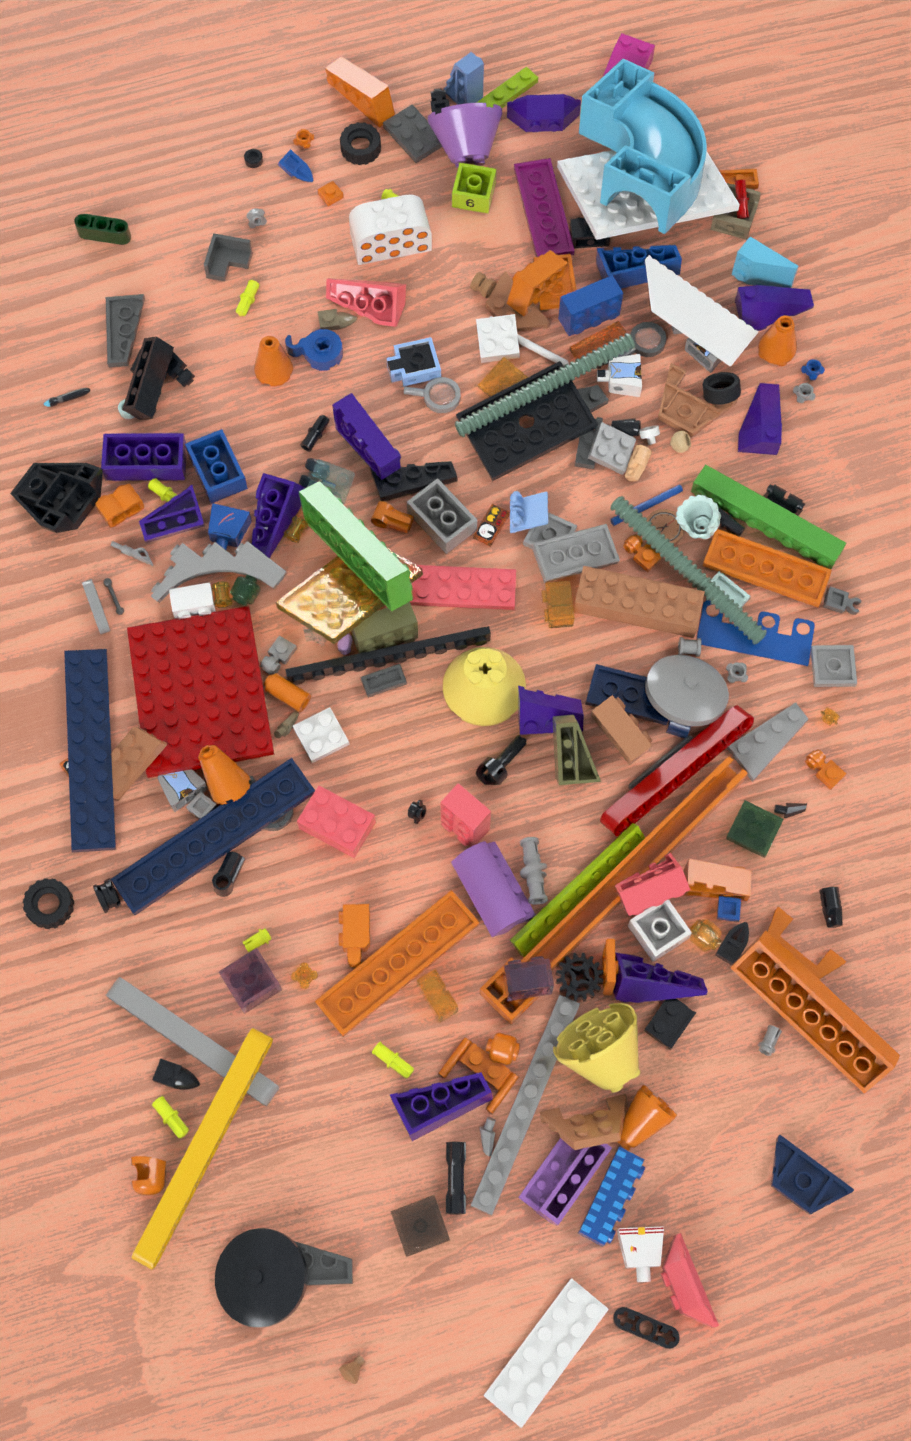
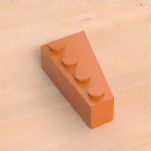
M342 56L325 68L328 83L379 128L383 126L384 121L395 115L389 87Z

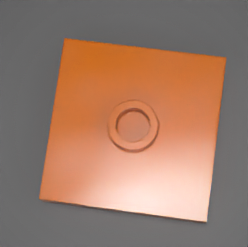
M607 939L602 952L604 996H612L616 983V974H618V961H615V939Z

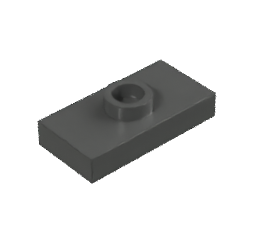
M400 664L361 677L368 698L407 685Z

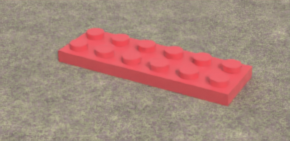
M407 565L411 572L409 578L414 599L410 601L411 605L515 609L516 569Z

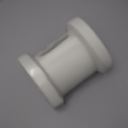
M680 637L678 655L695 654L696 657H700L701 638L688 640Z

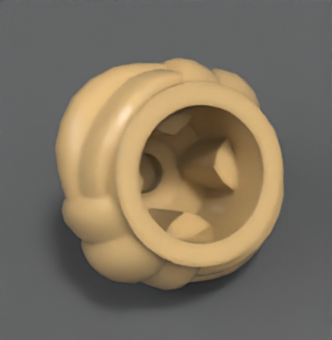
M678 431L671 438L670 445L676 452L683 453L691 447L690 436L685 431Z

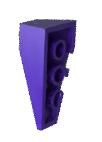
M753 285L738 287L735 297L739 319L757 331L766 329L767 326L773 324L781 316H796L814 307L810 289Z
M615 952V961H618V974H616V983L613 990L615 1000L641 1003L707 995L708 990L703 978L679 970L673 973L663 968L662 964L656 963L653 966L644 963V958Z

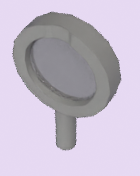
M438 377L431 380L425 389L404 387V394L424 397L427 407L437 413L453 411L461 400L458 384L446 377Z

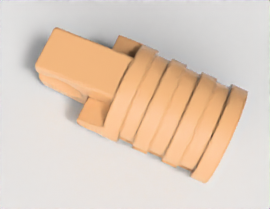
M643 445L635 446L625 474V478L628 481H638L645 470L652 454L648 447Z

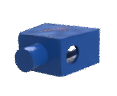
M213 503L208 529L210 541L216 542L225 550L227 546L238 547L252 522L250 512Z

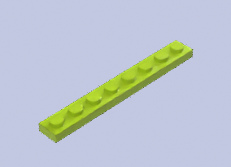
M632 823L510 939L521 956L525 957L645 839L638 825Z

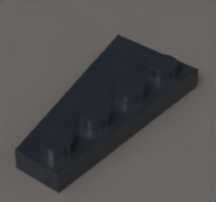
M452 461L426 463L425 466L407 464V467H401L382 480L370 468L378 495L383 502L420 492L437 478L444 485L458 481Z

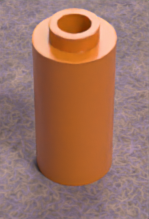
M277 673L269 675L264 682L266 692L298 712H302L310 702L311 694Z

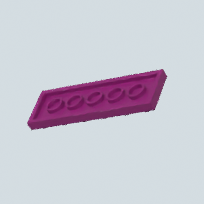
M547 158L514 164V172L536 257H539L541 254L544 255L550 250L556 255H574L575 250L551 159Z

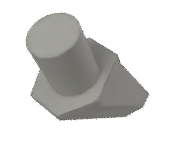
M487 1117L485 1125L479 1127L483 1152L487 1156H492L495 1137L493 1127L496 1120L491 1117Z

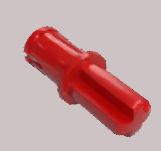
M744 179L736 180V199L740 204L737 218H749V198H747L746 182Z

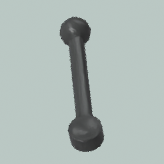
M106 578L103 582L108 587L115 603L116 613L122 615L124 609L120 607L111 586L112 581L110 578Z

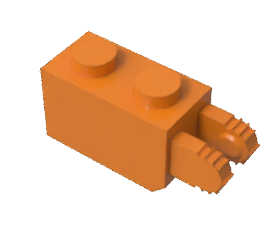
M343 904V911H339V924H343V933H339L338 937L339 946H343L344 953H347L350 968L355 969L361 964V952H367L370 948L369 904Z

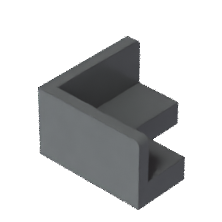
M213 233L204 262L206 278L225 282L230 266L248 269L253 254L251 241Z

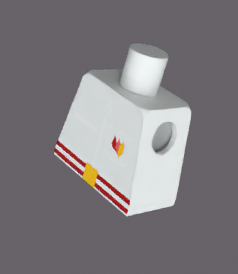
M664 1227L619 1228L617 1230L625 1268H636L637 1282H651L650 1267L661 1266Z

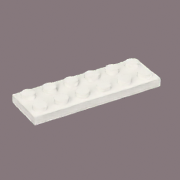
M571 1278L483 1396L522 1428L609 1309Z

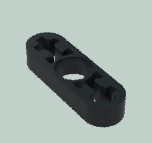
M627 1307L618 1308L613 1314V1323L618 1329L666 1349L674 1348L679 1343V1333L670 1325ZM624 1312H627V1317L631 1320H635V1315L638 1316L639 1319L635 1323V1331L630 1329L633 1326L630 1323H624L622 1326L620 1319L617 1318L618 1314L622 1315ZM642 1321H649L652 1324L653 1330L651 1334L643 1335L640 1332L639 1326ZM657 1325L661 1326L659 1331L662 1333H668L669 1330L672 1331L671 1336L675 1338L674 1342L669 1341L668 1344H665V1338L657 1336V1341L654 1340L653 1337L657 1332Z

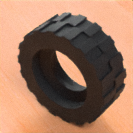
M356 122L345 127L340 137L342 156L348 162L358 165H366L375 161L381 152L380 133L373 125L366 124L365 122ZM365 138L369 140L370 145L365 149H355L351 143L354 139Z
M44 878L41 881L38 880L35 884L30 885L28 891L24 894L25 897L22 903L24 904L23 910L26 913L25 915L33 924L40 928H58V926L65 924V921L69 920L71 913H73V895L61 881L56 879ZM48 893L55 894L59 899L58 909L51 914L42 913L38 908L39 899Z

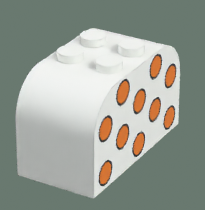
M403 195L363 203L356 206L349 214L350 235L358 265L432 251V233L422 199L416 195Z

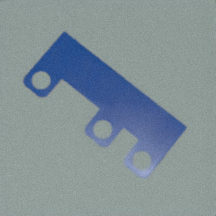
M711 601L703 603L697 638H701V645L804 666L809 665L815 627L814 622L800 618L795 619L792 634L789 636L778 633L779 615L764 611L760 612L757 625H761L762 630H766L767 634L758 644L754 645L752 639L749 640L747 635H743V631L738 630V626L735 627L734 624L722 622L723 614L720 613V609L719 614L715 617L707 614L706 609L711 605ZM765 616H771L775 620V625L771 628H766L762 624V619ZM800 623L808 624L810 627L809 633L801 635L797 631V625Z

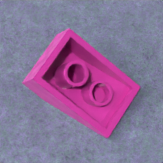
M621 33L603 76L622 59L648 70L653 61L655 45Z

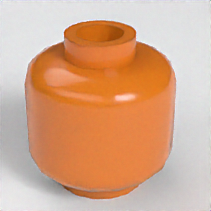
M496 1033L493 1039H488L486 1052H490L489 1057L491 1061L510 1065L513 1061H517L520 1043H517L515 1036Z

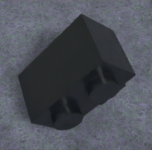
M585 218L570 219V235L574 249L609 246L610 237L596 240Z

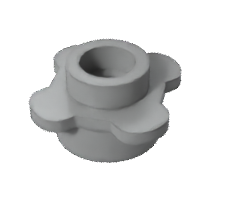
M254 208L247 213L246 217L249 219L248 225L250 228L266 224L267 220L264 218L265 212L263 209Z
M802 383L793 389L799 403H804L807 400L813 401L816 397L813 393V387L808 383Z
M737 662L726 666V670L729 673L727 679L730 683L735 681L746 682L748 680L746 664Z

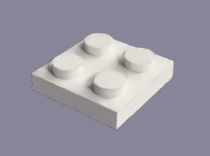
M330 707L293 725V729L312 763L350 745Z

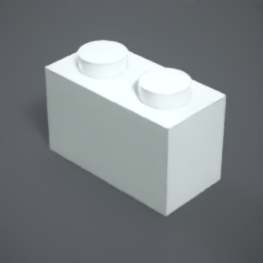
M210 582L169 589L172 612L175 619L178 618L180 620L191 618L194 615L202 616L216 612Z

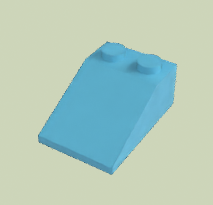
M749 237L737 252L731 275L748 285L792 288L799 266L754 238Z

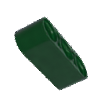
M79 214L74 219L78 235L82 239L119 245L128 244L131 240L130 230L125 220L91 214Z

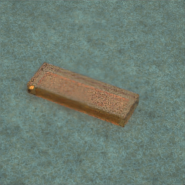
M617 321L570 346V352L575 359H581V356H586L587 353L591 354L592 350L597 351L598 347L603 348L604 344L608 345V342L619 339L621 335L624 337L627 331Z

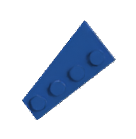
M676 245L651 246L650 249L635 246L633 249L621 250V247H613V250L597 248L596 265L602 279L613 275L622 289L648 282L645 259L649 255L652 259L666 266L668 270L673 271L675 275H680L682 258Z

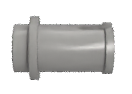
M769 1025L763 1041L758 1044L759 1051L767 1056L775 1053V1045L782 1031L773 1025Z

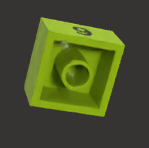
M459 163L452 191V207L489 214L496 185V169Z

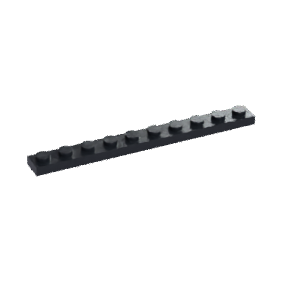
M489 626L288 668L285 669L288 681L298 685L310 679L321 680L329 675L341 676L348 671L354 670L359 672L367 667H382L390 662L402 663L409 658L415 657L420 659L428 654H443L451 649L463 650L470 645L482 646L491 640V632Z

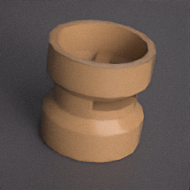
M478 272L474 276L470 288L475 292H481L483 297L489 298L497 282L486 278L485 274Z

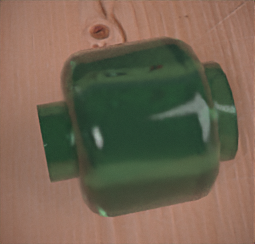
M246 575L245 578L237 577L230 590V594L233 596L232 600L243 606L253 604L261 590L260 586L256 584L257 579Z

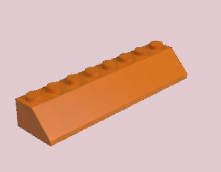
M766 930L730 967L864 1094L895 1068L900 1054Z

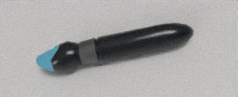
M80 388L57 397H52L44 402V405L47 407L56 406L58 403L87 395L91 389Z

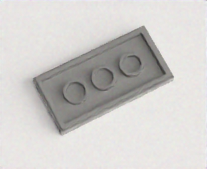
M607 524L539 541L531 545L544 583L582 573L583 566L598 569L619 563L620 561Z

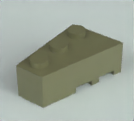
M553 716L555 778L558 784L569 785L601 782L575 716Z

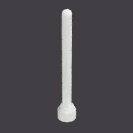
M518 335V343L554 363L561 361L563 366L565 364L569 365L568 360Z

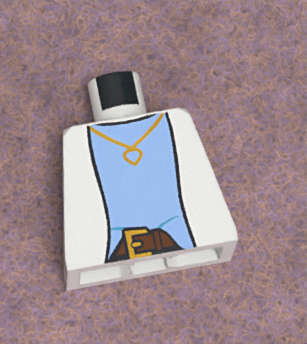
M640 354L613 358L608 363V370H597V382H608L610 393L640 397L642 390Z

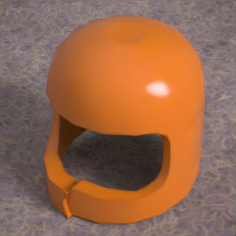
M148 1156L131 1157V1165L137 1169V1179L131 1181L133 1190L140 1195L146 1196L160 1193L164 1189L166 1182V1161Z

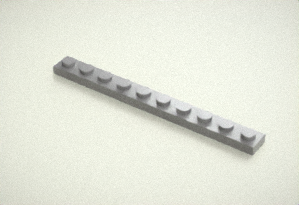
M559 995L471 1203V1207L492 1216L557 1059L553 1053V1047H556L558 1044L557 1037L573 1022L580 1003Z

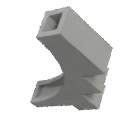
M248 541L245 544L241 543L237 547L235 557L216 542L213 545L209 544L204 549L203 557H200L182 543L180 546L177 544L170 553L172 555L170 560L176 565L174 567L170 566L164 574L166 577L162 583L157 582L152 588L151 592L153 594L151 597L160 603L169 594V589L177 588L182 583L197 576L216 572L248 575L275 589L287 572Z

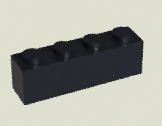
M157 336L144 338L122 409L139 420L153 419L163 382L167 376L166 372L169 362L172 359L174 347Z

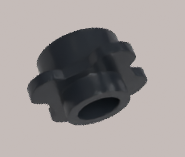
M423 800L412 802L408 809V817L414 819V823L418 824L420 819L422 820L426 815V805H423Z

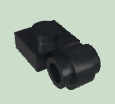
M437 88L434 91H430L431 111L435 112V115L442 113V108L450 106L449 99H446L445 90Z
M172 352V359L169 362L166 373L171 378H176L183 387L189 386L195 377L186 368L187 365Z

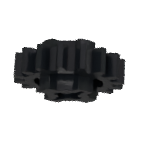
M573 953V959L566 956V964L560 962L559 967L562 970H556L555 974L560 977L556 979V984H562L559 991H566V998H569L571 995L574 996L575 1002L578 997H581L583 1002H585L587 995L594 998L595 994L593 991L599 992L601 989L597 984H603L604 979L599 978V976L603 975V970H597L600 963L594 964L592 962L593 956L586 959L585 953H582L581 957ZM581 963L582 966L575 967L573 964ZM590 969L594 974V980L589 975ZM565 974H567L566 976L570 978L569 986L566 983ZM583 974V979L577 981L576 975ZM583 987L587 989L584 991H576L578 988Z

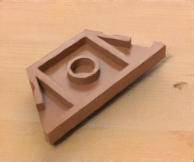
M504 272L486 301V309L493 317L515 314L517 332L531 331L534 327L543 326L544 329L550 327V322L534 303L528 307V313L525 316H522L507 304L513 280Z
M134 726L111 753L113 799L120 800L167 746L166 742L157 739L156 736L147 733L142 728Z

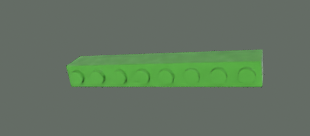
M706 464L693 482L691 492L695 496L704 495L711 498L713 502L717 503L719 508L728 512L729 515L731 514L733 518L746 522L749 527L762 531L767 537L778 540L783 546L794 549L801 556L812 559L820 566L832 569L847 544Z

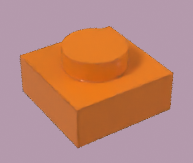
M334 181L317 189L318 195L328 207L344 198L343 192Z

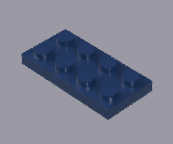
M596 664L585 705L597 707L613 695L615 699L619 697L626 706L624 709L628 716L632 714L636 718L663 725L668 723V719L652 706L645 690L647 677Z

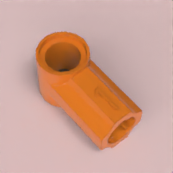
M380 501L370 521L380 528H387L388 526L408 533L412 527L414 516L395 510L389 503Z

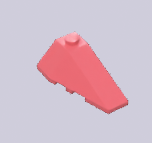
M327 278V299L357 312L360 316L371 319L376 324L397 326L405 306L406 284Z

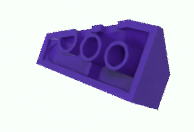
M760 383L738 434V452L777 455L782 437L779 384Z
M263 473L256 490V499L258 500L257 510H254L256 524L252 533V545L270 558L301 508L299 491L305 488L296 482Z

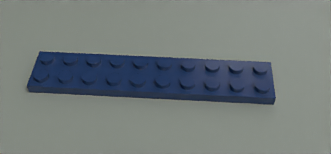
M107 649L64 651L71 850L72 853L116 850Z
M290 758L251 784L248 791L241 798L234 802L232 799L226 801L227 804L220 805L111 878V881L131 912L137 915L217 861L227 852L233 850L314 794L315 789L293 758Z

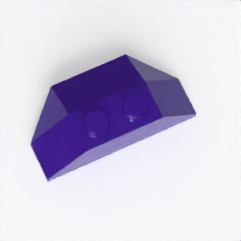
M565 94L526 95L507 102V118L525 132L563 131L580 116L581 100L574 99Z

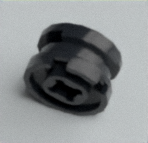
M110 878L104 880V883L101 885H93L95 894L105 913L108 912L109 908L122 906Z

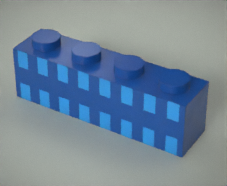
M621 1147L617 1149L578 1234L602 1247L605 1246L606 1242L611 1243L616 1233L613 1230V1226L616 1221L621 1222L626 1209L622 1207L626 1199L630 1201L636 1188L632 1185L636 1178L640 1180L646 1168L642 1165L645 1159Z

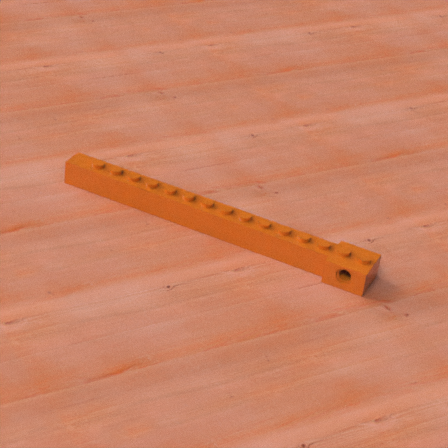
M730 756L692 791L519 963L511 957L480 988L479 994L510 1025L542 995L543 988L539 984L622 903L615 885L637 872L640 875L650 870L649 865L652 863L658 865L666 859L665 855L672 853L745 780L748 773L744 769L737 774L729 767V764L733 761Z

